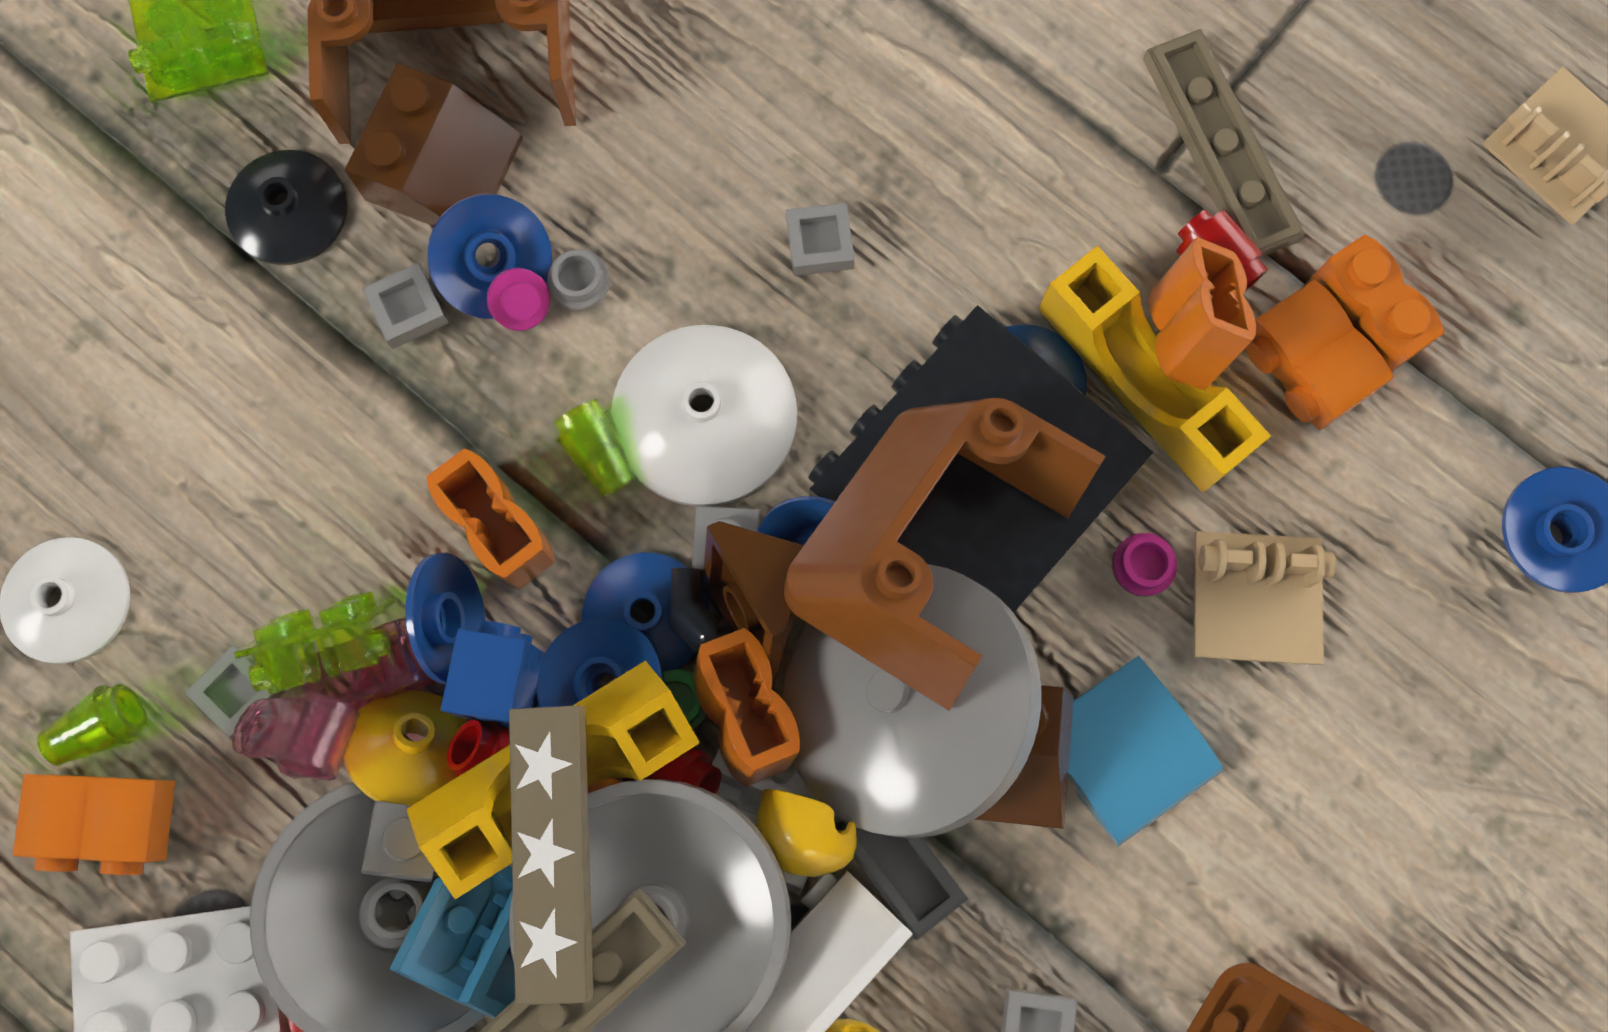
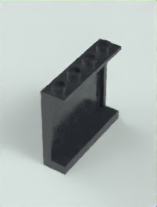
M977 305L964 320L954 315L941 328L932 341V344L937 349L923 365L915 359L905 367L891 386L896 394L882 410L873 404L862 414L850 430L855 439L840 456L834 450H831L818 462L808 476V479L814 483L809 488V496L822 497L836 502L897 416L908 409L988 398H1001L1016 403L1106 456L1069 518L1064 517L957 453L897 540L898 543L923 558L928 565L950 569L984 586L999 597L1014 613L1153 454V451Z

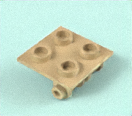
M1562 66L1494 131L1482 145L1568 223L1573 225L1595 203L1600 202L1608 195V106Z
M1195 531L1193 658L1324 665L1323 578H1332L1334 576L1336 558L1333 552H1324L1322 538Z

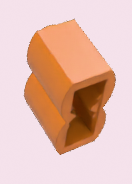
M1362 235L1331 256L1305 284L1307 285L1315 279L1335 297L1348 315L1353 327L1374 345L1388 364L1391 372L1444 334L1441 319L1433 305L1419 291L1404 284L1402 272L1395 258L1380 242L1368 235Z
M1199 237L1194 239L1151 290L1148 303L1152 321L1160 331L1156 336L1155 351L1161 370L1175 382L1186 383L1206 390L1254 339L1256 321L1249 303L1243 296L1247 287V279L1244 268L1235 252Z
M1315 279L1255 319L1256 334L1251 343L1246 347L1249 358L1261 372L1265 374L1271 373L1282 382L1286 390L1285 401L1291 412L1304 423L1311 422L1320 431L1379 391L1394 378L1388 364L1379 351L1363 334L1353 327L1348 315L1339 302Z
M464 448L427 476L429 492L438 508L466 533L469 545L478 560L504 583L520 590L555 563L554 553L547 537L528 514L515 504L508 487L479 455Z
M743 628L701 644L693 671L694 689L706 715L719 726V748L729 772L741 785L747 787L788 770L799 753L800 738L798 726L786 702L771 689V666L760 642L751 632Z
M23 774L12 856L35 858L34 870L78 871L79 859L101 861L100 874L142 875L144 863L166 861L176 780Z

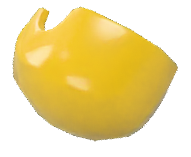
M763 790L755 826L769 843L783 871L794 875L818 877L845 867L853 859L857 847L856 825L854 822L850 821L844 831L836 830L834 811L831 806L824 802L782 790Z

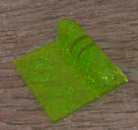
M129 0L137 48L128 50V57L135 73H144L148 97L151 103L269 75L252 0Z
M366 591L334 601V606L318 611L320 617L313 619L309 608L271 619L270 624L253 629L252 633L255 640L235 651V658L254 654L257 664L251 665L248 668L250 683L256 692L266 689L270 694L303 685L307 680L310 683L320 681V664L313 641H316L322 664L330 677L340 675V663L344 673L366 666L379 664L380 656L390 654V644L385 630L381 628L373 631L370 621L396 602L395 598L390 596L375 601L373 592Z

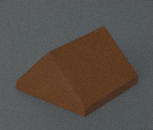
M715 522L707 526L703 589L720 618L730 621L734 632L745 628L760 642L770 662L772 686H774L796 617L785 601L784 583L792 561L804 545L725 522Z

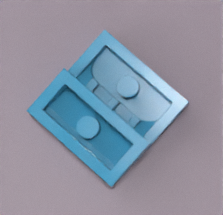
M1139 655L1074 700L1068 778L1075 785L1079 799L1118 847L1223 772L1222 764L1199 730Z
M508 865L457 899H454L443 881L437 876L389 969L494 1019L515 1000V967L509 937V914L513 893L512 866Z

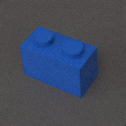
M481 621L479 632L458 628L440 711L467 720L475 719L480 722H497L509 727V709L538 707L536 686L544 652L532 644V636L521 633V628L492 621Z

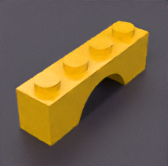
M1098 245L1049 284L1038 307L1040 313L1202 493L1271 437L1267 430L1227 387L1210 385L1206 390H1202L1186 383L1175 382L1164 374L1156 356V335L1143 312L1140 291Z
M646 660L573 705L585 706L587 785L604 779L618 777L641 781L700 743L670 689ZM510 745L406 809L418 847L454 899L462 896L512 864Z

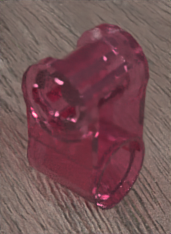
M405 618L382 624L366 632L364 635L318 651L304 664L301 673L302 689L308 699L316 705L344 714L356 712L376 698L383 696L385 699L409 692V690L419 691L436 683L424 672L413 653ZM349 665L353 677L351 686L346 693L339 697L331 698L326 689V681L329 674L339 666Z
M304 694L301 697L262 698L248 706L240 716L232 735V747L236 753L242 756L265 758L276 763L281 774L293 779L315 778L328 781L335 780L360 713L346 703L317 694Z

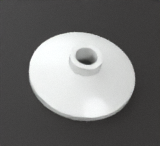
M65 537L41 543L26 552L14 564L4 581L0 594V619L5 633L21 652L39 661L67 664L87 659L104 649L116 637L126 620L130 606V586L127 574L119 560L109 550L92 541ZM56 586H59L62 592L61 599L57 605L49 608L48 597L51 591Z

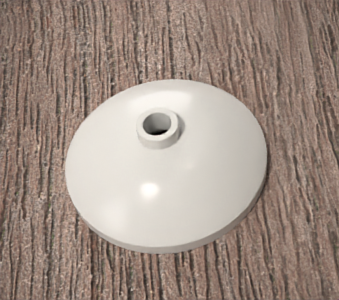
M694 325L679 328L657 337L631 359L619 378L614 391L611 422L614 439L624 463L646 488L658 496L678 504L693 507H713L730 504L753 494L769 482L779 471L791 450L795 438L797 404L794 389L785 368L777 357L761 342L743 332L728 327ZM698 395H707L714 400V403L708 411L697 412L690 407L691 401Z

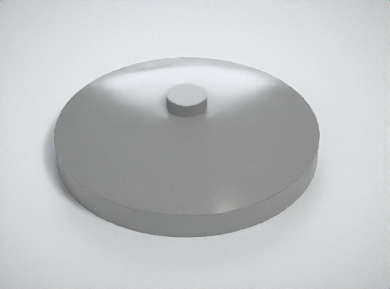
M928 565L934 580L933 592L919 617L982 655L950 711L809 623L797 641L786 672L783 700L792 711L798 726L800 748L793 761L798 774L818 801L832 807L834 815L847 823L850 821L854 822L857 828L872 833L906 838L928 837L952 831L981 816L1008 791L1017 779L1031 752L1039 726L1041 712L1040 672L1036 655L1022 624L1011 609L990 590L963 574L934 565Z
M644 779L610 785L588 794L592 930L636 890L642 888L687 942L683 948L589 1032H744L765 1007L778 984L787 958L791 935V912L786 882L779 862L769 843L748 817L734 805L710 791L688 783L667 779ZM512 893L509 914L510 948L514 963V919Z
M353 782L326 793L301 811L282 831L268 852L256 879L251 900L250 939L255 963L267 992L285 1016L303 1032L467 1031L485 1015L389 969L438 874L434 870L431 882L362 874L361 869L375 800L364 794Z

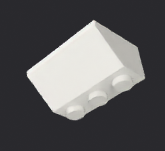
M846 869L837 879L831 873L823 875L800 900L809 910L791 928L788 954L781 977L765 1007L744 1032H825L913 933Z

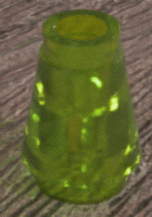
M597 399L590 400L571 409L553 422L559 433L555 441L591 484L597 488L601 497H605L635 480L629 469L630 465L611 410L604 411Z
M116 684L112 687L100 685L38 734V748L42 756L50 764L60 766L66 762L130 744L136 739L137 732L146 727V711L138 695L124 684Z

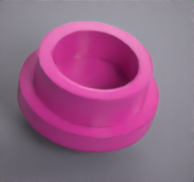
M511 268L498 274L491 282L487 292V305L491 315L499 324L510 330L523 331L537 326L545 318L550 307V293L544 280L536 273L525 268Z
M1137 533L1129 536L1118 545L1112 558V570L1116 581L1124 590L1136 596L1149 597L1161 593L1171 585L1177 572V559L1172 547L1163 538L1151 533Z

